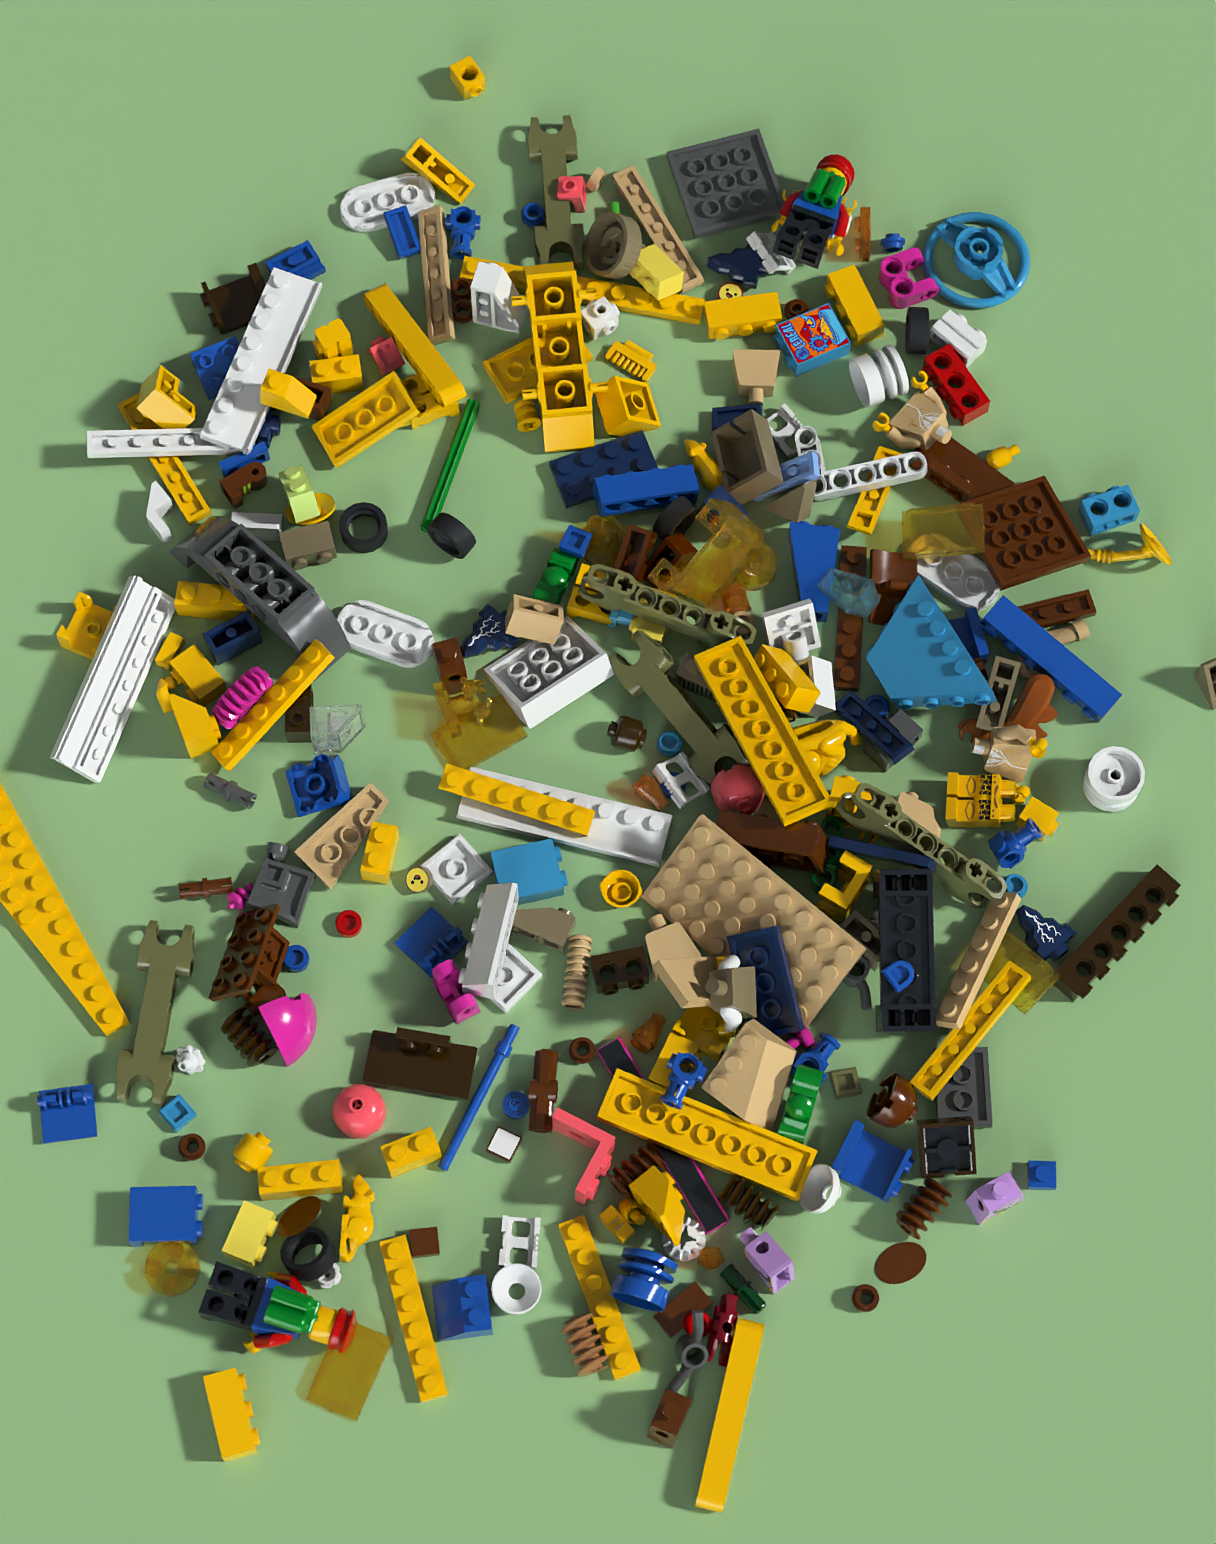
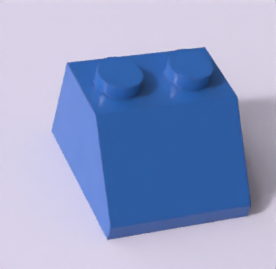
M485 1274L456 1278L432 1286L438 1342L493 1335Z

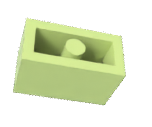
M303 466L290 467L278 473L285 498L295 522L298 523L320 516L313 489Z

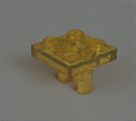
M593 515L588 519V524L582 529L593 534V539L583 559L590 565L601 564L614 568L627 528L613 515L602 517ZM630 544L627 549L626 558L630 553L632 544Z

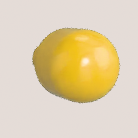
M1016 444L1009 448L1000 446L987 454L986 463L996 470L1010 464L1012 457L1019 454L1020 450Z
M625 1198L620 1201L617 1208L618 1212L628 1223L637 1225L645 1223L646 1218L643 1209L634 1199Z

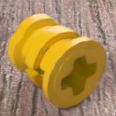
M519 400L513 405L519 431L530 432L541 426V420L535 409L534 400Z

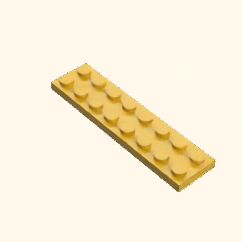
M738 636L694 655V661L784 827L831 807V797L742 637Z
M618 1068L616 1069L597 1115V1120L730 1175H736L740 1179L744 1177L747 1182L798 1202L818 1150L686 1096L682 1101L684 1106L681 1110L669 1107L660 1101L661 1095L666 1093V1088Z

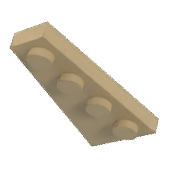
M370 782L294 851L295 855L331 891L369 834L372 821L377 822L389 804V800Z

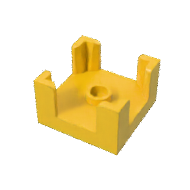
M78 592L73 602L76 612L67 629L61 625L56 636L61 647L93 659L113 612L93 604L89 595Z
M846 850L840 858L842 864L836 873V878L845 883L844 887L839 891L825 883L818 893L820 901L815 906L826 916L840 924L847 918L868 884L873 868L872 865Z
M710 1006L687 1008L681 1019L678 1018L672 1029L673 1033L699 1044V1052L717 1062L720 1061L732 1039L719 1037V1022L725 1020L720 1013L712 1010Z

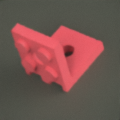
M557 1107L552 1116L553 1130L595 1151L575 1189V1201L585 1206L588 1199L594 1200L600 1188L598 1186L599 1178L601 1176L606 1177L612 1166L611 1160L615 1150V1137Z

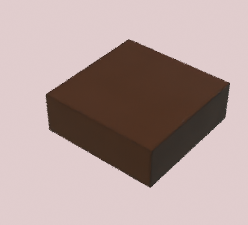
M437 1227L410 1229L413 1258L440 1255Z

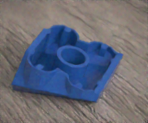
M320 754L315 756L311 763H298L285 771L299 817L348 803L354 797L350 790L344 763L339 755L330 757L326 754Z

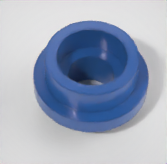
M529 203L522 209L521 219L528 226H539L545 220V210L538 203ZM531 214L537 215V217H534V218L529 217V216H530Z
M886 234L885 238L881 239L883 251L898 252L903 250L905 239L900 237V234Z

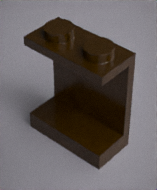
M257 263L247 266L249 276L209 290L206 282L201 283L203 292L199 295L204 308L209 306L211 313L208 316L212 327H218L221 335L249 325L266 286Z

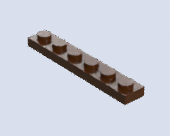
M841 545L833 682L834 690L859 692L867 547Z

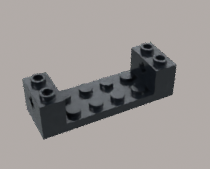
M879 869L872 872L873 899H878L880 1005H875L876 1032L936 1031L932 869ZM895 961H906L913 967L914 978L907 987L896 993L881 970Z

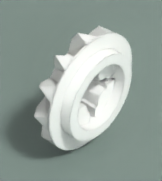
M689 1217L684 1218L682 1232L687 1228L688 1237L695 1241H687L685 1246H683V1250L680 1249V1244L675 1247L662 1234V1244L666 1253L679 1261H689L696 1258L705 1246V1231L699 1222Z

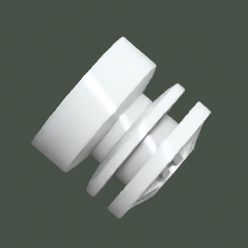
M891 344L882 347V350H874L872 354L873 359L865 353L849 360V373L854 389L866 408L884 402L885 394L890 399L897 397V394L901 396L909 391V382L903 361L895 347Z

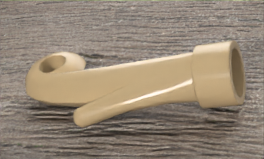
M1082 618L1061 629L1047 631L1063 645L1076 640L1079 642L1090 637L1089 629ZM1019 656L1017 662H1020L1021 665L1018 673L1022 677L1029 679L1034 674H1039L1037 670H1027L1022 663L1023 659Z

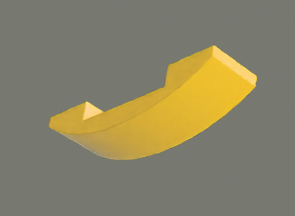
M879 446L873 461L902 453ZM890 466L885 470L884 474L893 476L896 474L897 468ZM869 472L866 482L872 478V473ZM891 486L861 492L847 528L871 536Z

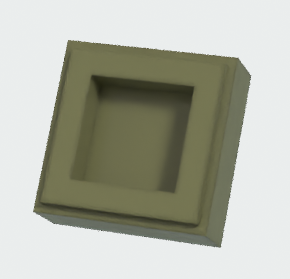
M856 1067L829 1072L835 1100L861 1095L862 1091Z

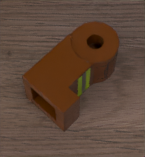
M249 463L219 481L222 493L234 509L243 505L242 497L253 490H261L266 486L267 473L262 463Z

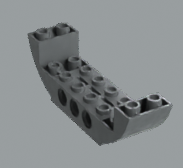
M221 516L209 517L169 551L187 569L195 562L199 564L296 651V660L315 639L320 641L335 658L315 680L350 650L342 627L326 603L316 593L315 588L244 525H239Z

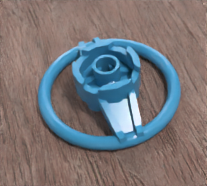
M966 212L947 218L931 232L923 250L925 274L927 278L935 280L939 288L938 293L952 303L969 308H988L1006 302L1022 288L1030 269L1029 250L1021 234L1004 219L988 213ZM983 222L991 224L1010 236L1016 244L1020 255V269L1015 281L1002 258L1003 240L1000 235L990 227H986V229L974 228L975 226L969 227L962 223ZM941 237L954 249L952 259L959 271L975 281L983 278L997 295L988 298H968L947 288L940 281L933 267V250L938 239Z

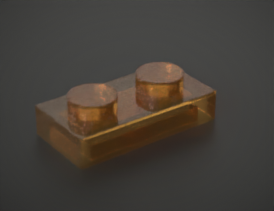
M860 207L859 216L854 218V231H859V238H855L854 251L859 253V262H869L871 253L870 207Z

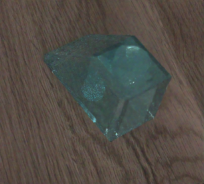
M830 568L817 585L818 589L845 613L867 618L880 602L873 579Z

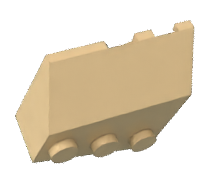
M752 1019L745 1023L701 1088L743 1120L773 1132L777 1114L782 1104L785 1086L789 1080L797 1051L758 1021Z

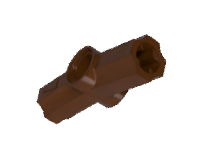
M551 1049L535 1051L533 1078L530 1079L529 1102H531L529 1131L552 1133V1116L558 1095V1080L556 1078L559 1055L558 1052Z

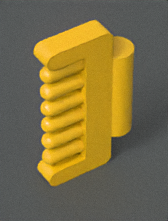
M627 340L624 345L615 341L605 355L606 361L611 360V363L617 361V366L622 364L621 368L623 370L626 369L628 373L632 371V375L635 376L637 374L638 379L642 377V382L647 383L656 370V364L651 362L654 355L630 340Z

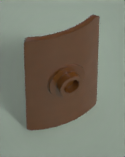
M877 549L870 550L869 623L881 626L889 623L895 606L902 602L906 591H908L909 584L917 578V554L896 553Z

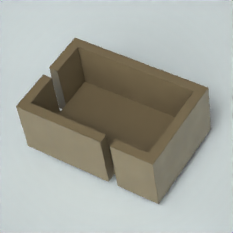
M752 409L733 419L734 424L746 431L747 434L730 422L711 432L720 472L724 473L721 475L724 488L742 505L784 482L769 422Z

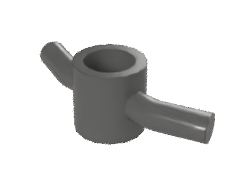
M861 956L854 966L859 967L863 973L860 976H853L849 972L843 979V982L849 987H858L861 1009L871 1010V993L866 982L870 967L868 961Z
M701 1309L692 1311V1334L682 1335L675 1344L676 1354L682 1361L679 1372L668 1385L675 1392L679 1391L692 1369L703 1367L708 1360L707 1348L701 1342L704 1332L703 1310ZM697 1347L695 1353L686 1356L687 1352L691 1348Z

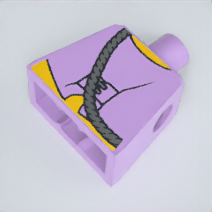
M1006 1172L976 1189L965 1202L980 1225L1022 1202L1024 1197L1010 1172ZM978 1200L981 1201V1203L983 1204L984 1209L980 1206Z
M748 1228L740 1235L739 1238L746 1245L744 1250L748 1263L773 1295L795 1279L793 1261L767 1232L758 1236L753 1228Z

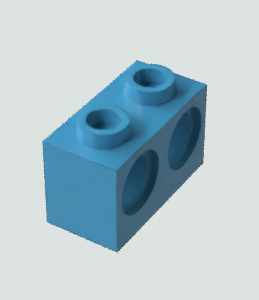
M1117 485L1099 495L1093 493L1085 496L1080 503L1078 512L1089 536H1093L1136 521L1140 509L1129 485L1122 487ZM1114 502H1121L1125 507H1118ZM1091 510H1098L1101 512V515H1095Z

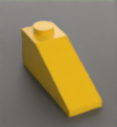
M421 137L414 140L400 158L415 173L428 179L433 186L459 204L464 201L476 186Z

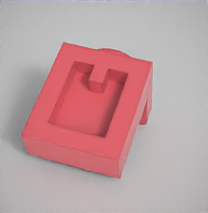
M560 176L558 180V200H569L570 203H573L576 213H585L587 190L583 176Z
M381 336L370 342L372 347L366 350L368 355H372L382 376L406 364L392 337L385 340Z

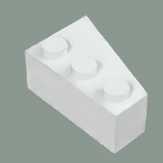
M479 261L471 284L473 323L521 334L528 312L527 306L512 307L511 296H520L503 267L493 262L484 263Z

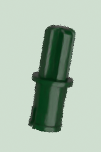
M733 1263L720 1273L719 1276L733 1289L734 1295L739 1296L753 1314L760 1313L766 1307V1302L751 1286L752 1282H747L734 1267Z

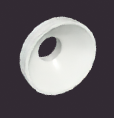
M817 1164L811 1168L799 1198L803 1209L811 1213L820 1214L835 1205V1202L841 1196V1186L837 1172L825 1164ZM831 1187L830 1194L826 1199V1193L828 1189Z
M510 1264L503 1267L495 1275L491 1290L492 1297L500 1309L509 1314L518 1315L524 1314L536 1306L541 1297L542 1287L539 1276L533 1269L523 1264ZM514 1284L522 1285L525 1289V1295L519 1300L512 1299L508 1293L510 1287Z

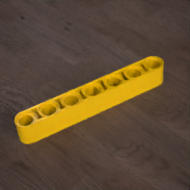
M384 283L364 293L363 299L371 314L387 335L392 337L399 351L442 408H446L465 398L466 391L461 381L388 285Z
M742 1318L737 1320L695 1507L723 1513L765 1324Z

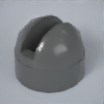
M268 842L266 848L268 859L281 862L287 855L288 846Z

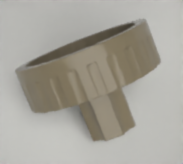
M613 212L605 213L596 219L588 232L585 242V260L592 273L616 280L627 276L632 271L639 259L641 249L645 248V245L642 244V235L637 222L631 217Z

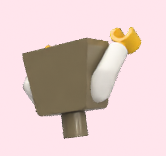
M735 955L716 957L718 970L710 971L709 980L706 982L705 988L707 993L710 994L711 1009L720 1013L725 1020L719 1022V1037L734 1038V1031L739 1027L742 1019L757 1017L755 967H739L740 960Z

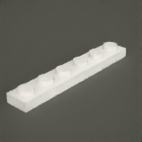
M203 428L87 431L88 458L237 454L240 453V450L231 447L228 449L201 439L200 433Z

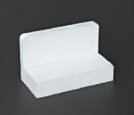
M232 512L231 520L239 525H244L261 541H281L279 532L283 530V514Z

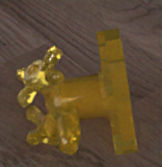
M462 677L460 679V682L463 684L461 688L462 694L454 697L448 696L442 681L433 684L437 701L452 738L462 735L458 720L459 716L474 711L473 714L478 716L475 724L481 725L483 719L494 711V708L490 706L492 703L490 697L486 698L483 705L477 696V692L483 695L486 694V689L480 687L484 685L483 679L468 680Z

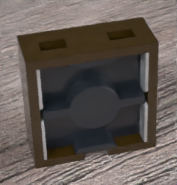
M971 1116L917 1120L919 1164L922 1178L944 1177V1172H953L955 1176L977 1174L974 1122Z

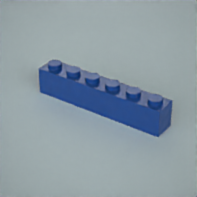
M1004 595L982 619L983 630L993 638L996 636L1003 642L1002 646L1009 653L1019 655L1023 659L1022 663L1032 671L1037 670L1040 674L1050 677L1054 686L1063 692L1061 694L1063 698L1069 703H1076L1081 707V712L1092 721L1095 719L1099 722L1122 696L1118 690Z

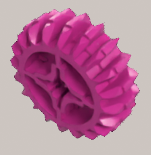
M259 666L250 668L249 671H246L227 689L214 705L211 714L226 729L235 727L273 686L274 681Z

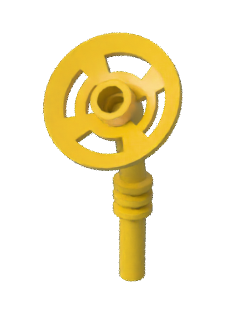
M1143 523L1139 525L1140 534L1144 542L1140 546L1141 549L1113 552L1112 549L1107 551L1106 548L1103 551L1101 548L1097 550L1088 549L1091 554L1090 559L1096 560L1097 563L1101 560L1102 563L1107 561L1108 564H1111V562L1138 560L1154 556L1167 565L1172 564V560L1162 544Z

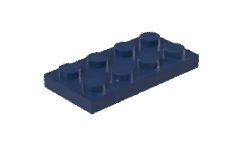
M643 430L549 461L550 470L566 509L594 499L592 489L594 479L602 475H619L629 471H648L652 468H658Z
M775 925L727 936L731 955L737 956L740 960L739 967H755L757 1017L749 1018L747 1022L755 1019L776 1036L802 1031L804 1025L780 926Z

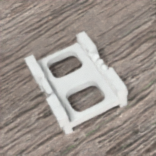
M753 231L746 238L751 248L758 250L757 253L761 259H764L762 264L769 274H773L776 270H784L786 274H790L796 267L792 259L772 253L776 241V235L773 232L757 233V231ZM774 257H778V260H780L779 264Z
M783 404L781 409L767 418V420L770 422L777 416H780L786 421L787 426L780 431H774L771 426L770 430L774 444L778 446V450L789 460L797 453V448L791 449L785 443V440L795 434L802 427V424L794 417L793 411L786 404ZM811 435L804 436L802 444L808 445L813 441L814 437Z
M684 752L661 764H657L652 771L660 783L665 782L664 786H667V790H670L671 798L679 809L700 796H706L710 790L704 779L698 778V774L690 767L691 765L688 763ZM673 762H677L683 770V773L675 777L666 769V766ZM688 782L693 783L698 790V793L691 797L686 796L681 789V786Z
M502 1216L501 1232L504 1235L503 1249H500L499 1254L500 1268L512 1264L510 1263V1251L516 1248L526 1249L528 1251V1260L524 1265L533 1270L537 1269V1241L540 1235L541 1218ZM516 1221L528 1222L530 1224L529 1236L514 1237L512 1235V1224Z

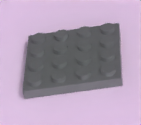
M759 128L667 152V160L694 239L781 217L779 212L785 201L782 198V191Z

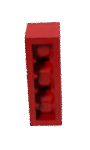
M950 344L924 357L922 371L927 374V381H931L935 386V391L941 400H945L949 406L950 414L955 420L958 419L962 426L988 412L989 398ZM935 365H943L945 368L939 369ZM949 384H956L959 388H952ZM963 403H969L973 407H965Z

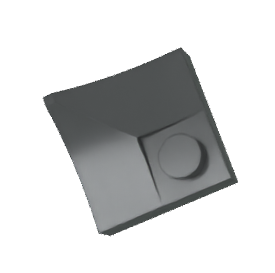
M265 858L247 901V907L258 909L276 903L280 906L277 919L298 928L315 880V873Z

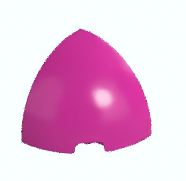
M300 993L292 999L284 996L258 1007L287 1067L296 1062L306 1052L316 1031V1009L311 996L307 993Z

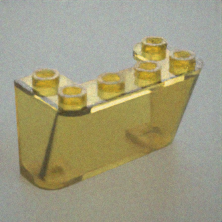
M710 498L695 517L713 535L687 567L676 569L666 558H662L647 577L663 591L704 609L714 604L761 546L764 538L761 528L736 505L715 498ZM711 509H716L719 512V519L716 523L711 524L707 520V513ZM667 568L671 572V577L659 575L662 569Z

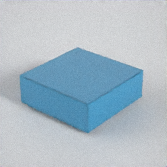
M180 1094L158 1111L176 1133L197 1116Z

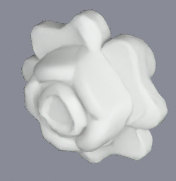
M191 1045L177 1049L178 1054L175 1056V1059L178 1061V1068L181 1071H187L190 1075L203 1071L205 1060L199 1049L193 1048Z

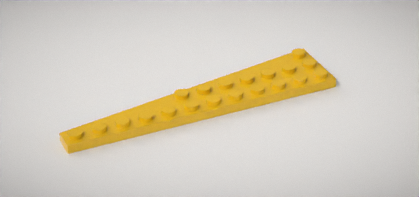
M0 783V902L107 1037L128 1026L130 1022Z

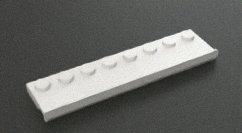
M275 267L273 268L200 433L201 439L228 449L231 447L243 451L245 455L251 453L270 409V406L260 403V388L268 368L281 373L286 372L323 287L322 282L318 283Z
M130 576L125 584L50 755L51 759L60 762L94 783H100L176 609L174 598L157 587L148 585L139 576Z
M470 767L472 772L595 810L596 812L588 837L462 797L456 815L458 819L544 840L552 838L553 842L656 867L660 866L672 815Z

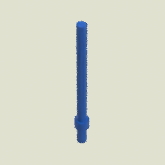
M510 1024L502 1041H498L494 1049L495 1055L438 1164V1167L442 1170H448L504 1059L509 1057L513 1049L511 1045L520 1029L518 1026Z

